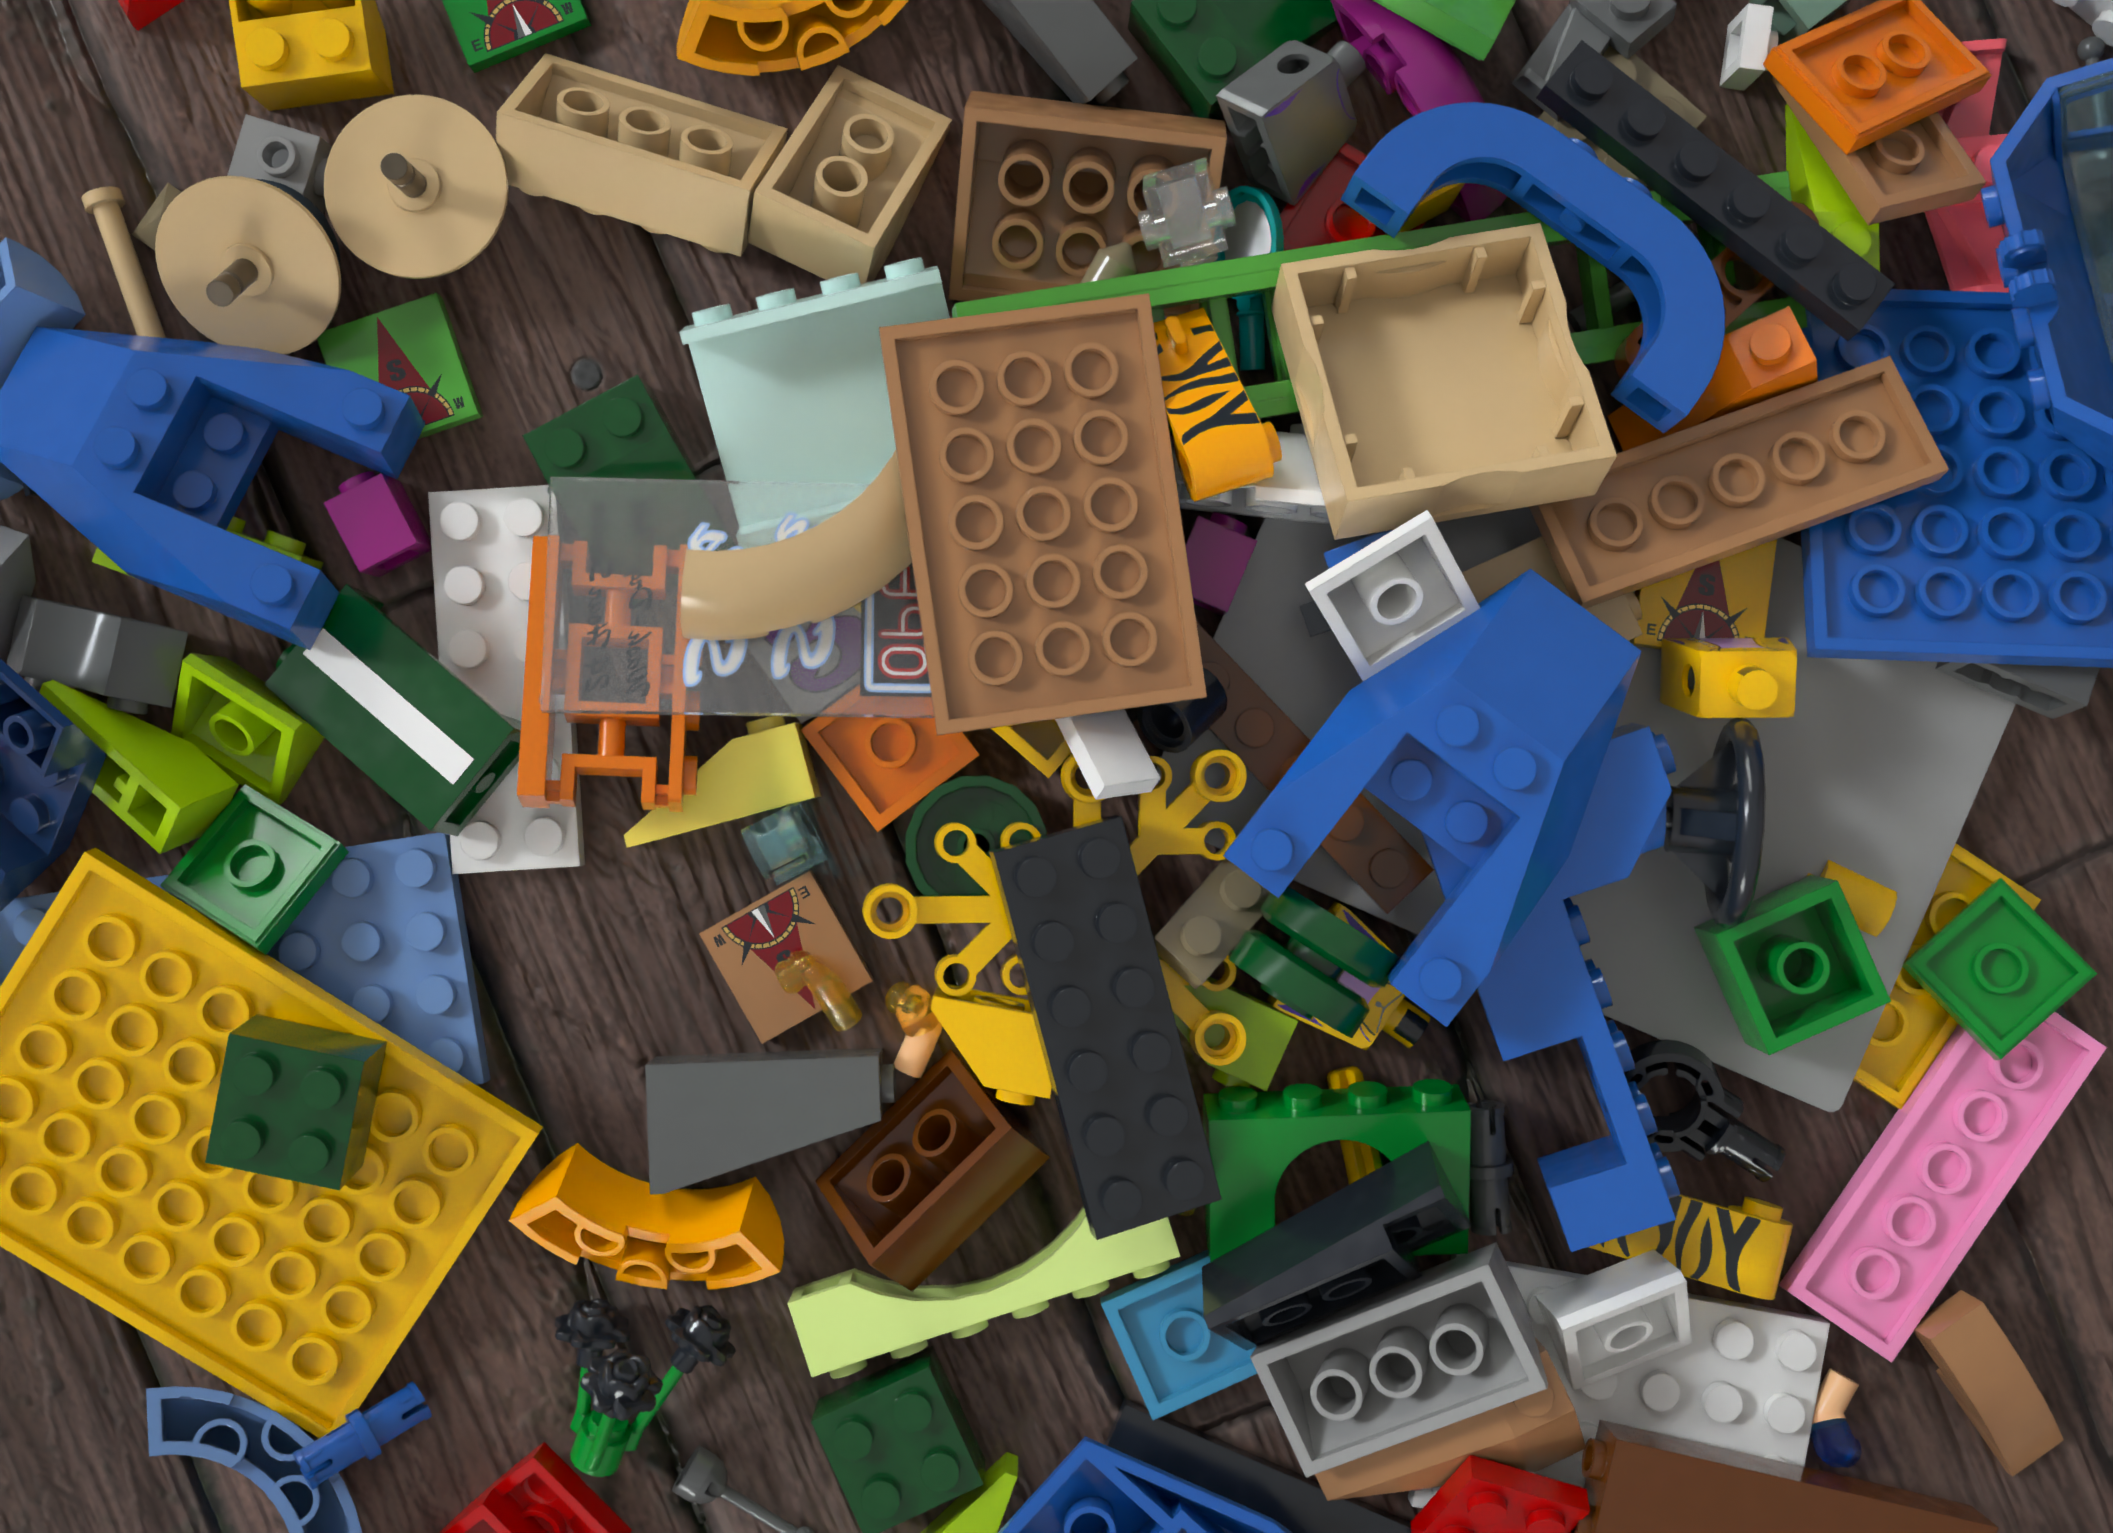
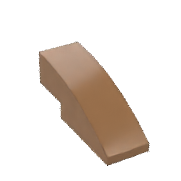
M1960 1290L1923 1316L1913 1332L1939 1367L1936 1372L2008 1474L2012 1477L2064 1441L2058 1425L2029 1371L1982 1301Z

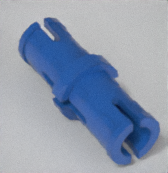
M410 1381L404 1388L362 1413L358 1409L351 1411L345 1415L346 1423L301 1450L298 1449L292 1453L296 1463L301 1466L300 1471L312 1490L364 1456L370 1461L382 1454L380 1449L382 1445L421 1421L432 1417L429 1406L427 1404L423 1405V1402L426 1401L413 1381Z

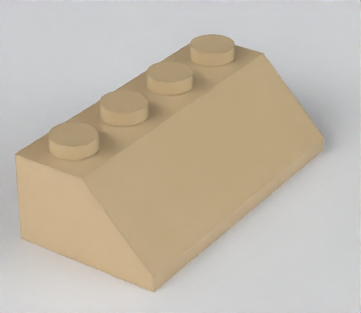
M545 53L497 111L496 144L502 153L506 165L508 185L517 187L526 194L553 198L578 206L590 214L611 216L640 225L651 233L669 234L701 244L712 252L730 253L741 257L749 244L748 235L754 192L782 151L786 142L788 128Z

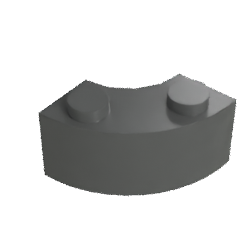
M22 594L6 664L17 674L24 676V680L37 691H40L44 682L55 680L66 686L108 696V708L147 715L149 704L172 707L188 632Z

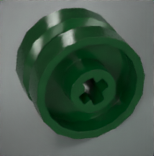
M961 776L936 787L916 807L905 834L906 864L917 889L925 896L989 895L958 863L948 862L939 856L934 845L937 831L947 823H961L969 827L974 834L985 837L989 843V851L1001 848V834L1008 825L1014 822H1025L1033 825L1040 832L1041 836L1047 835V830L1036 805L1016 786L991 776ZM960 830L950 831L943 840L945 851L950 855L962 853L964 851V842L967 841V838ZM1017 830L1010 837L1009 845L1030 840L1032 837L1027 830ZM987 851L985 854L990 858L989 851Z
M1287 887L1279 898L1270 892L1260 909L1268 922L1291 936L1289 941L1284 946L1259 930H1246L1228 959L1261 982L1260 987L1291 1009L1310 1020H1313L1315 1017L1340 1033L1353 1038L1370 1009L1365 998L1341 983L1339 979L1344 971L1372 988L1385 987L1389 981L1387 975L1400 957L1292 888Z

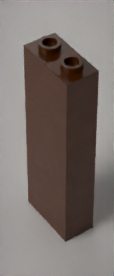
M1599 1420L1595 1439H1588L1582 1455V1474L1586 1478L1584 1488L1587 1489L1590 1512L1583 1520H1579L1577 1526L1570 1533H1997L1999 1527L1968 1504Z

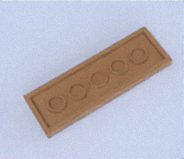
M1891 356L1617 453L1615 461L1595 495L1529 506V509L1571 599L1586 609L1938 481L1949 468Z

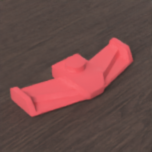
M2005 38L1961 42L1992 76L1980 92L1938 111L1986 180V184L1982 188L1993 185L1990 159L2008 135H1989L2002 54L2006 50L2007 39ZM1980 191L1973 200L1924 212L1951 291L2009 292V287L2004 288L1995 251L1996 248H1999L1998 245H2000V241L2004 240L2005 235L2001 225L1989 228Z

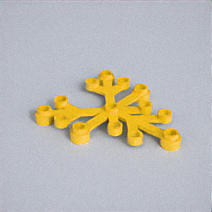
M1212 749L1201 753L1192 763L1190 783L1166 807V790L1172 781V770L1164 759L1157 756H1149L1151 761L1159 767L1161 780L1152 792L1138 794V837L1129 845L1137 876L1157 855L1200 854L1204 858L1215 861L1226 859L1223 855L1236 839L1234 830L1228 824L1211 820L1202 823L1198 828L1185 827L1210 801L1227 802L1236 798L1242 792L1247 780V772L1243 761L1235 753L1228 750ZM1071 754L1063 763L1060 778L1065 792L1073 798V827L1100 820L1101 801L1104 799L1095 800L1090 788L1084 789L1077 784L1075 772L1079 766L1073 754ZM1212 763L1220 764L1225 772L1223 783L1216 788L1210 787L1205 781V771ZM951 822L943 825L935 835L934 845L937 853L948 862L958 863L989 895L912 896L904 887L887 883L875 887L868 893L863 903L862 913L869 929L877 936L885 939L900 938L910 932L915 924L988 923L959 954L947 955L936 965L934 975L940 989L950 996H962L974 987L976 975L1012 939L991 859L976 845L975 835L969 827L961 823ZM1014 822L1003 830L1000 837V847L1009 846L1010 837L1017 830H1027L1032 839L1040 837L1041 834L1031 824ZM1218 828L1224 834L1225 843L1221 850L1211 853L1205 846V836L1211 829ZM953 830L962 831L967 838L965 850L958 855L948 854L943 846L945 836ZM889 897L897 899L901 904L899 917L892 922L880 920L876 912L879 902ZM1012 954L1001 965V981L1011 992L1017 995H1027L1025 985L1017 986L1010 981V970L1015 964L1019 963L1017 955ZM1228 955L1222 961L1225 967L1222 978L1216 982H1208L1206 980L1201 986L1211 991H1223L1231 986L1236 977V966L1228 959ZM1159 959L1173 1013L1190 1029V1044L1194 1052L1206 1062L1217 1066L1228 1065L1236 1061L1246 1046V1032L1242 1023L1225 1011L1208 1010L1184 986L1190 984L1163 959ZM954 963L963 964L967 969V978L958 987L946 985L943 979L945 969ZM1214 1024H1221L1225 1031L1223 1041L1214 1047L1207 1046L1204 1039L1206 1030Z

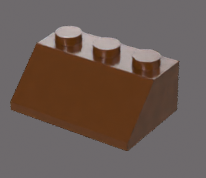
M950 1049L884 1113L881 1121L874 1123L815 1180V1183L869 1265L913 1292L1050 1157L1020 1118L1003 1101L996 1098V1094L991 1088L984 1087L974 1071Z

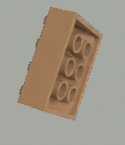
M971 90L964 111L949 300L972 301L1079 284L1099 249L1123 242L1131 245L1138 271L1137 274L1209 263L1227 140L1225 121ZM1199 303L1164 308V315L1167 317L1177 316L1199 309Z

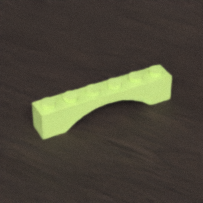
M1083 1206L1077 1216L1050 1244L1024 1262L991 1277L955 1285H919L911 1292L895 1281L885 1280L854 1268L794 1288L788 1301V1307L811 1377L829 1372L831 1378L836 1379L852 1375L867 1366L866 1359L890 1352L891 1357L894 1359L913 1355L928 1346L927 1339L951 1332L952 1337L955 1339L974 1335L988 1327V1319L1011 1312L1013 1318L1016 1319L1035 1315L1049 1307V1299L1072 1292L1073 1297L1076 1299L1096 1295L1110 1286L1108 1280L1133 1272L1134 1278L1137 1279L1157 1275L1170 1267L1169 1260L1180 1257V1252L1169 1217L1096 1240L1090 1232Z

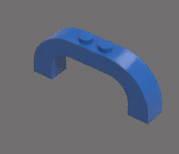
M1454 103L1421 112L1392 129L1377 143L1353 174L1340 199L1392 238H1395L1420 203L1433 192L1443 187L1458 183H1473L1491 187L1505 194L1616 274L1634 294L1642 315V342L1633 363L1610 395L1662 433L1667 432L1689 414L1711 381L1719 362L1725 333L1723 295L1715 269L1703 246L1680 219L1653 199L1650 191L1642 183L1632 178L1622 177L1598 160L1595 151L1585 142L1566 137L1554 127L1526 112L1492 103Z

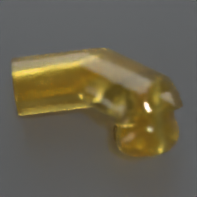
M793 951L790 952L791 958L777 963L774 972L784 991L795 994L807 985L836 1031H845L860 1021L862 1012L840 976L810 952Z

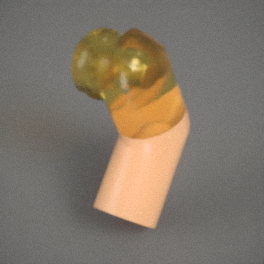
M898 982L888 990L885 998L887 1010L896 1014L906 1035L893 1064H895L897 1070L912 1077L921 1078L942 1032V1025L931 1011L932 998L924 988L919 985H911L908 982Z

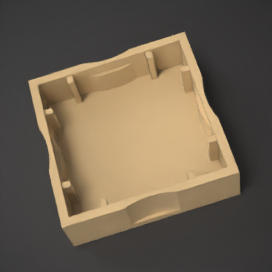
M1541 223L1449 237L1429 246L1415 249H1372L1281 264L1271 310L1334 540L1394 530L1428 510L1436 523L1596 494L1617 454L1590 372L1578 355L1570 335L1566 311L1567 302Z

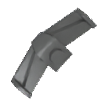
M1569 0L1567 7L1512 84L1559 122L1561 117L1536 99V97L1579 42L1583 40L1602 56L1611 46L1628 60L1674 20L1677 3L1673 0Z

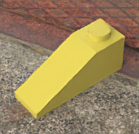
M783 714L746 723L748 735L729 741L698 769L696 795H684L683 812H669V808L651 810L624 834L627 848L821 797L806 737L801 732L802 724L794 722L786 725Z

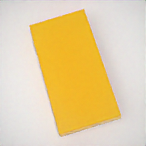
M1955 844L1906 959L1992 882L1999 878H2002L2033 910H2035L2041 899L1966 849ZM1903 967L1889 996L1891 1002L1885 1005L1853 1079L1898 1109H1902L1958 1026V1023Z

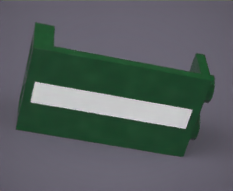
M346 584L339 592L311 650L296 644L289 646L279 657L276 671L264 685L430 831L458 836L519 762L521 721L500 714L380 611L384 603L377 597Z

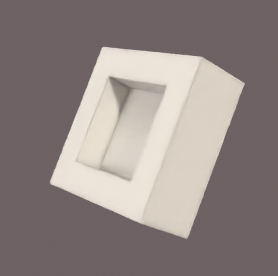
M1748 3L1728 24L1719 87L1744 91L1764 71H1768L1763 63L1771 49L1778 46V32L1771 31L1774 7Z

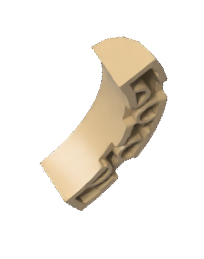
M896 450L876 479L855 500L837 514L809 530L768 545L740 550L707 551L686 549L680 617L683 638L705 640L750 639L767 636L769 631L789 628L808 621L818 623L855 606L882 589L912 563Z

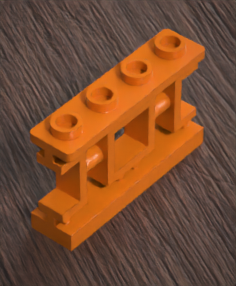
M533 536L517 797L523 807L550 808V804L576 807L577 775L642 777L641 805L643 810L669 808V812H683L684 795H696L698 756H686L687 731H699L701 692H689V688L685 686L683 681L684 659L691 639L683 638L680 622L682 578L688 546H680V551H668V547L654 546L653 578L642 577L640 580L633 582V584H636L639 581H643L642 589L646 588L652 591L653 601H667L668 575L679 576L675 656H664L665 638L663 629L631 627L632 610L629 609L632 597L638 591L636 590L638 585L635 587L630 586L632 576L624 579L625 576L612 575L609 579H603L601 575H595L596 580L594 583H591L588 543L575 542L574 546L562 545L560 537ZM564 570H573L572 588L575 597L597 598L598 594L592 597L589 596L590 592L596 588L592 593L594 594L601 590L602 598H606L605 625L608 624V626L600 630L599 635L606 630L612 632L607 649L629 650L630 647L628 645L634 641H628L632 632H634L632 638L640 635L635 643L649 633H652L645 641L630 649L641 648V650L649 651L647 683H650L651 687L646 697V705L582 702L585 647L602 648L607 640L608 633L598 639L595 647L593 645L587 646L594 638V635L588 636V634L594 632V628L597 626L570 624L568 651L559 650ZM640 591L634 600L649 599L647 591ZM703 651L701 655L699 668H702L703 664ZM557 696H565L564 715L567 723L599 724L597 755L562 753L560 780H552ZM661 700L673 701L668 785L657 784V757L624 756L626 725L660 727Z

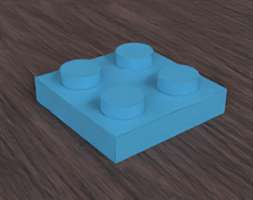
M1208 1250L1174 1264L1157 1275L1143 1278L1100 1298L1101 1306L1152 1420L1258 1374L1250 1358L1256 1347L1246 1351L1209 1330L1203 1310L1202 1267L1210 1263Z

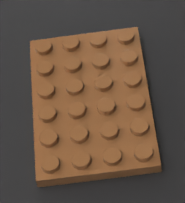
M1149 293L879 327L937 736L1207 697Z

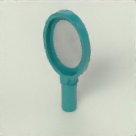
M1238 186L1227 192L1217 206L1210 262L1283 251L1284 235L1282 221L1272 197L1264 190L1252 186ZM1262 294L1233 297V299L1237 300V308L1239 310L1236 315L1239 317L1240 371L1265 370V314Z

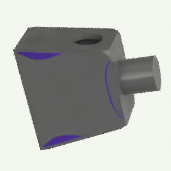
M1297 40L1287 41L1224 87L1216 95L1251 185L1294 206L1353 134L1357 119L1347 88L1365 71L1366 65L1361 54L1351 44L1339 41L1326 54Z

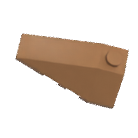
M1535 1337L1548 1381L1547 1389L1315 1474L1327 1501L1442 1487L1469 1455L1535 1473L1583 1450L1586 1445L1575 1408L1545 1347Z

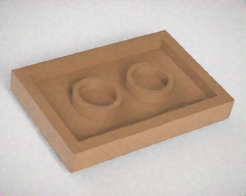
M1773 76L1772 81L1867 225L1973 200L1980 189L1986 184V180L1938 112L1846 155Z

